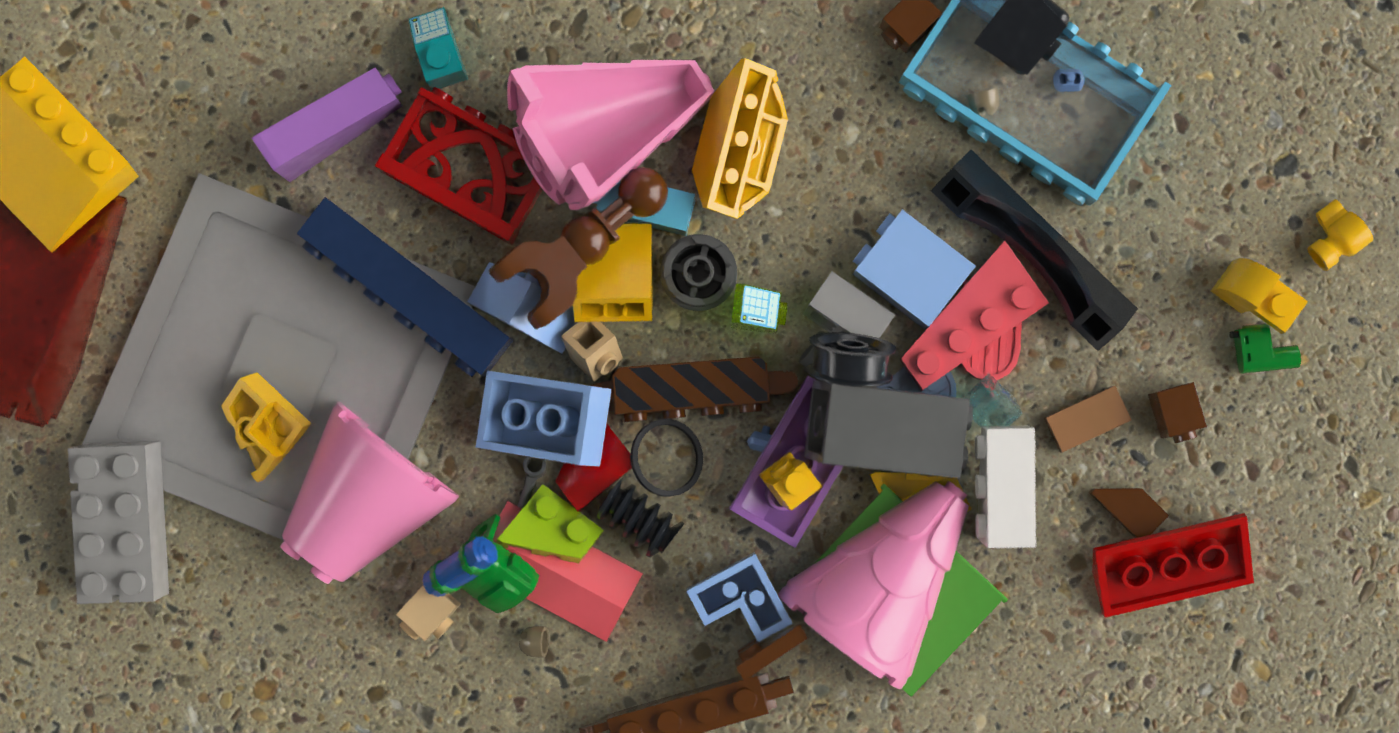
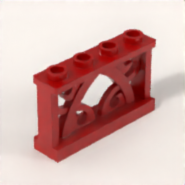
M421 87L386 151L379 157L375 167L383 174L508 244L513 245L522 225L543 190L534 177L530 183L521 187L507 185L506 177L517 179L524 174V172L518 173L513 170L514 162L524 160L513 130L503 124H499L497 129L484 122L486 116L471 106L467 105L464 110L451 103L454 99L452 96L436 87H433L431 92ZM431 111L440 112L446 117V124L444 127L437 128L431 121V132L436 139L428 141L421 131V119ZM457 120L473 129L457 131ZM413 133L423 146L414 151L403 163H400L397 159ZM494 141L512 151L502 158ZM481 144L491 167L493 181L488 179L472 180L464 184L456 194L449 190L452 183V169L449 161L441 152L462 145ZM434 156L443 167V173L437 178H432L428 175V169L431 166H436L429 160ZM476 188L493 189V195L483 192L485 200L481 203H477L472 199V193ZM507 193L511 195H525L510 222L503 221Z

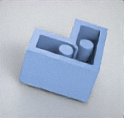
M489 262L467 302L562 354L566 347L561 336L578 323L574 322L573 306L548 325L534 329L529 323L527 316L541 298V287L537 279L529 273L519 272L512 278L498 283L489 274L490 268L494 265Z
M755 552L686 590L704 626L739 607L758 642L793 624Z

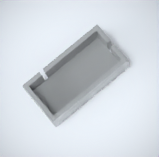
M161 441L90 443L68 448L70 483H78V489L70 491L77 604L113 603L119 600V603L154 602L169 594Z

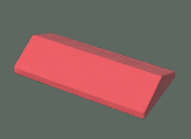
M510 501L506 503L499 515L501 518L493 537L495 543L522 510V508H519ZM514 546L505 548L509 552L516 553L522 557L539 574L538 583L534 591L526 599L606 642L643 575L640 571L593 546L580 563L561 560L555 555L541 556L532 554L531 550Z

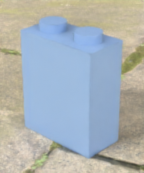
M902 209L896 218L889 214L876 230L881 237L873 248L866 243L852 261L858 265L853 275L925 330L932 324L976 265Z

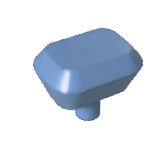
M1059 69L1054 73L1053 85L1059 92L1080 91L1084 85L1083 73L1079 69Z
M763 426L762 432L754 431L747 440L750 449L763 452L772 436L769 435L770 427Z

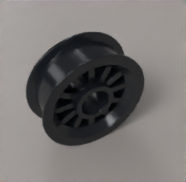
M845 332L820 333L809 338V343L814 347L813 363L808 364L806 367L809 375L834 384L859 387L881 386L892 381L893 376L888 372L889 355L896 352V347L892 343L873 336Z

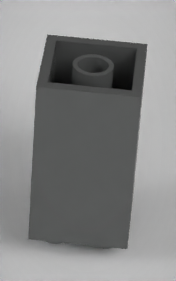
M813 380L804 457L822 464L961 478V470L966 468L968 462V449L964 446L966 430H970L973 421V411L969 407L970 399L877 387L847 386Z

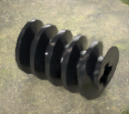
M622 477L600 505L597 518L602 520L611 514L612 518L609 525L611 529L624 524L621 535L624 539L636 533L634 546L639 548L645 543H649L646 556L649 558L658 552L663 553L685 523L681 521L671 527L670 523L673 514L668 512L659 518L658 512L661 505L655 503L646 508L648 495L644 493L634 499L633 495L636 486L631 484L622 490L620 488L624 478Z

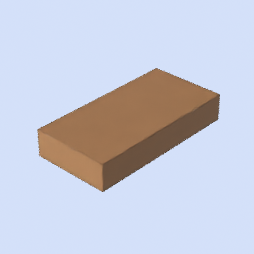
M1111 386L1044 418L1060 453L1132 420L1116 386Z

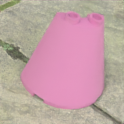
M339 401L331 411L282 534L284 542L280 545L281 549L292 558L299 560L302 557L312 564L313 567L310 570L312 574L326 584H329L333 579L344 582L449 507L459 497L457 493L430 472H423L367 428L369 424Z

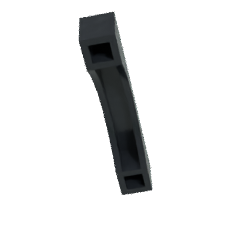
M972 149L931 190L957 217L973 222L993 232L1021 253L1038 270L1054 291L1070 325L1097 351L1121 332L1138 310L1128 298Z

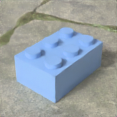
M487 370L475 448L576 465L600 466L611 389Z

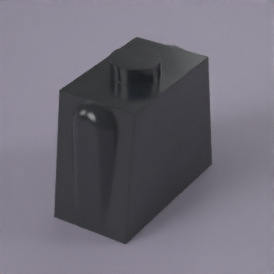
M1006 0L977 37L974 44L994 55L1017 74L1028 75L1041 58L1047 62L1060 47L1061 42L1057 38L1067 27L1070 17L1063 8L1052 0Z

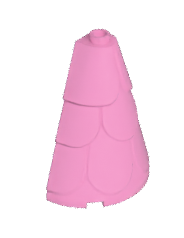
M632 60L631 63L531 65L511 70L507 84L508 109L510 111L516 110V122L519 125L512 129L520 152L530 172L544 192L558 205L565 202L568 203L570 210H579L590 205L592 202L599 201L631 169H636L661 143L670 141L709 102L714 93L709 77L702 72L695 60Z
M935 481L880 515L878 522L838 545L834 552L788 580L786 586L778 593V596L792 611L798 610L801 612L804 622L844 654L881 679L883 676H886L889 679L888 683L902 689L907 679L913 673L928 622L933 617L945 572L951 569L969 507L963 502L967 494L950 481L944 487Z

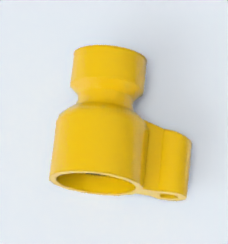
M1334 199L1316 213L1317 220L1323 227L1327 238L1318 239L1307 250L1313 261L1322 270L1328 271L1339 262L1340 256H1354L1374 239L1365 222L1355 213L1347 211L1338 200Z

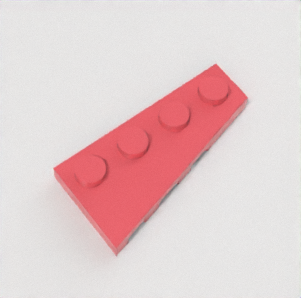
M1004 241L900 358V361L922 391L1049 304V302L1007 242Z

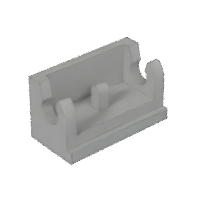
M833 271L803 312V315L828 332L855 333L877 338L881 337L895 316L894 313Z

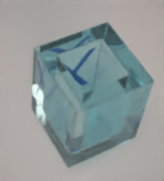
M989 373L963 397L964 399H970L969 407L973 411V421L980 427L1010 426L1023 414L1015 397Z

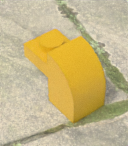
M1246 258L1233 260L1211 289L1212 293L1239 313L1252 312L1280 334L1287 332L1308 303L1307 300L1279 281L1281 276L1269 268Z

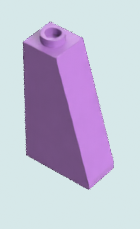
M375 67L252 137V140L271 168L291 182L401 108L402 104L396 96L402 93V91L389 73L383 77Z

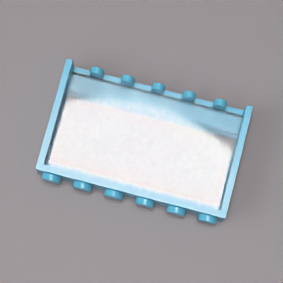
M951 0L899 81L900 84L905 86L903 91L916 101L922 102L925 99L936 106L935 112L943 119L952 123L957 120L968 127L967 133L974 139L982 143L990 141L1000 148V155L1015 164L1021 161L1033 169L1031 174L1039 181L1050 185L1052 182L1065 190L1063 195L1073 203L1080 206L1085 203L1090 206L1096 202L1172 85L1164 82L1159 87H1156L1140 76L1143 69L1137 64L1130 63L1125 67L1108 56L1111 49L1106 44L1098 42L1093 46L1077 36L1076 33L1079 28L1071 22H1068L1067 27L1058 36L1057 40L1061 42V45L1047 62L1041 58L1028 75H1019L994 55L974 44L977 37L1006 0ZM1059 69H1079L1084 76V85L1077 92H1059L1053 85L1054 73ZM997 88L1000 99L999 107L992 116L986 112V116L981 117L971 110L967 94Z

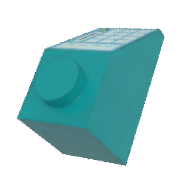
M443 7L408 19L414 47L426 83L431 90L433 87L441 89L468 80L445 8Z

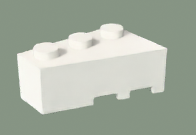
M981 426V435L975 436V457L980 459L979 475L975 477V494L978 499V514H976L975 519L977 539L987 548L1036 547L1035 428L1030 426Z

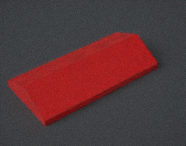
M1237 514L1093 548L1092 573L1104 618L1254 583L1246 514Z

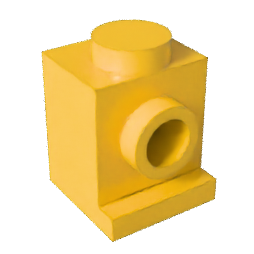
M791 452L786 453L759 474L779 504L791 511L822 487L805 462L796 459Z

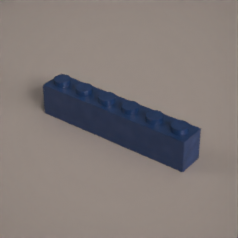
M324 197L296 233L306 241L302 248L319 261H321L324 255L333 261L336 265L332 271L349 284L354 279L358 280L367 287L362 293L379 307H382L386 302L397 310L393 316L397 321L411 331L416 325L428 335L424 338V341L441 354L445 349H448L456 355L458 359L454 364L469 376L473 377L478 372L486 377L487 370L491 371L513 342L510 337L326 197Z

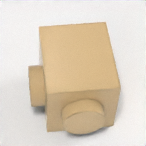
M578 322L561 336L570 359L593 382L602 375L612 372L619 361L623 359L615 335L601 322Z
M423 585L396 614L402 620L399 626L414 640L420 637L426 641L432 635L439 639L454 623L449 617L461 603L451 594L439 597L429 594Z

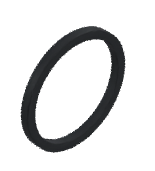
M661 419L647 424L638 432L631 447V466L635 477L645 489L653 494L664 497L683 494L694 486L701 474L703 467L701 444L694 432L679 421ZM660 425L673 426L684 432L692 442L696 454L695 469L690 480L681 488L673 491L662 490L650 484L642 474L638 463V450L643 437L652 428Z

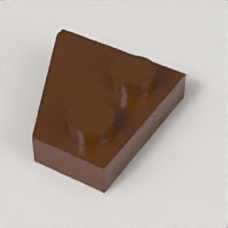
M799 624L767 638L761 643L755 638L737 650L739 657L735 659V667L745 681L808 639Z

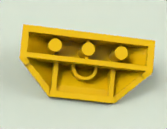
M741 58L710 98L692 167L702 208L738 219L746 210L754 206L769 193L788 121L783 97L777 85L778 77L776 70L749 59Z

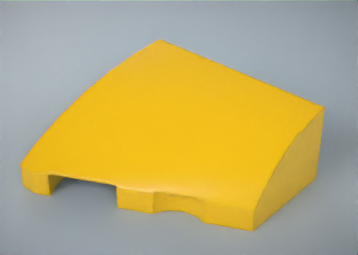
M258 372L241 377L221 405L227 421L235 429V439L240 450L246 448L256 469V471L251 472V475L257 483L263 481L276 468L311 425V422Z

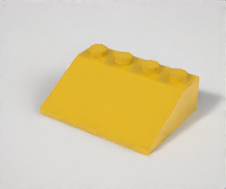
M24 56L0 77V200L52 253L139 176L130 163Z

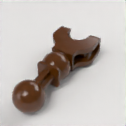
M646 167L629 171L620 181L618 188L619 198L601 213L594 208L584 216H578L570 220L563 228L562 235L550 243L540 241L523 242L512 248L490 268L489 274L498 283L512 278L519 272L529 273L537 279L541 287V298L527 316L529 323L534 329L548 325L574 304L577 295L578 275L588 267L587 265H594L603 259L608 252L609 245L620 239L615 232L619 227L633 216L650 217L657 214L664 207L668 197V188L664 178L657 171Z

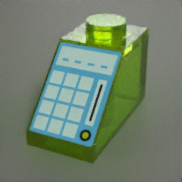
M736 283L731 329L776 334L778 325H785L788 303L781 302L782 292Z

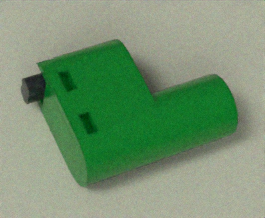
M1267 323L1244 325L1241 329L1229 333L1230 338H1234L1237 365L1241 374L1299 368L1301 365V354L1297 345L1272 346L1271 331Z

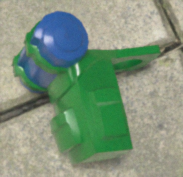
M494 514L473 529L469 540L463 543L459 550L444 560L435 562L423 574V584L425 590L436 597L445 596L461 589L466 591L481 605L498 614L517 606L532 593L538 583L539 574L522 557L516 553L509 552L503 546L493 541L501 518Z

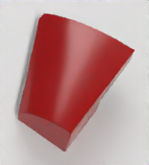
M606 423L600 466L564 463L555 482L577 512H579L632 469L631 453Z

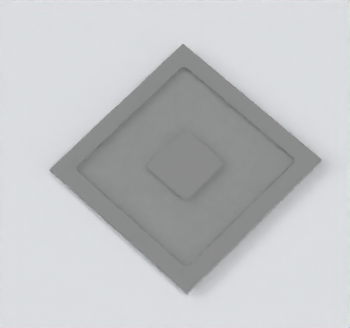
M198 173L82 444L161 441L164 491L284 540L282 534L335 404L338 401L369 424L368 429L405 458L409 459L453 353L448 349H445L442 354L424 341V338L428 335L416 325L412 331L393 317L397 310L385 302L382 307H379L362 294L367 287L358 280L354 279L349 284L332 271L336 265L325 255L319 261L303 249L302 245L306 241L296 233L307 221L308 217ZM407 259L470 308L473 307L467 301L475 286ZM256 372L311 422V425L290 452L263 481L258 483L251 475V472L256 471L249 453L246 448L240 450L235 439V429L227 421L221 405L241 377Z

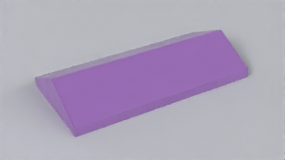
M810 376L805 378L729 508L796 548L843 467L840 465L822 464L804 457L813 380H815ZM788 452H791L796 459L804 461L822 486L792 511L779 504L759 476L760 473Z

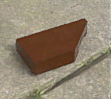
M1142 488L1092 489L1089 492L1135 538L1151 535L1169 517Z

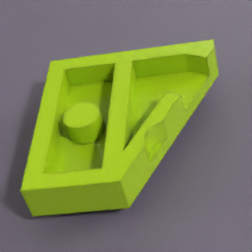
M542 484L498 537L496 543L504 548L514 546L531 550L532 554L541 556L555 555L561 560L580 563L604 530L581 512H577L572 505Z

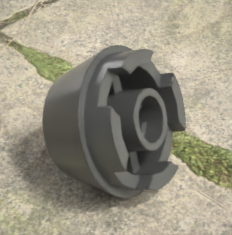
M693 234L677 240L666 251L661 262L660 279L664 291L674 303L688 310L705 311L719 306L730 296L737 280V265L732 252L723 242L709 235Z

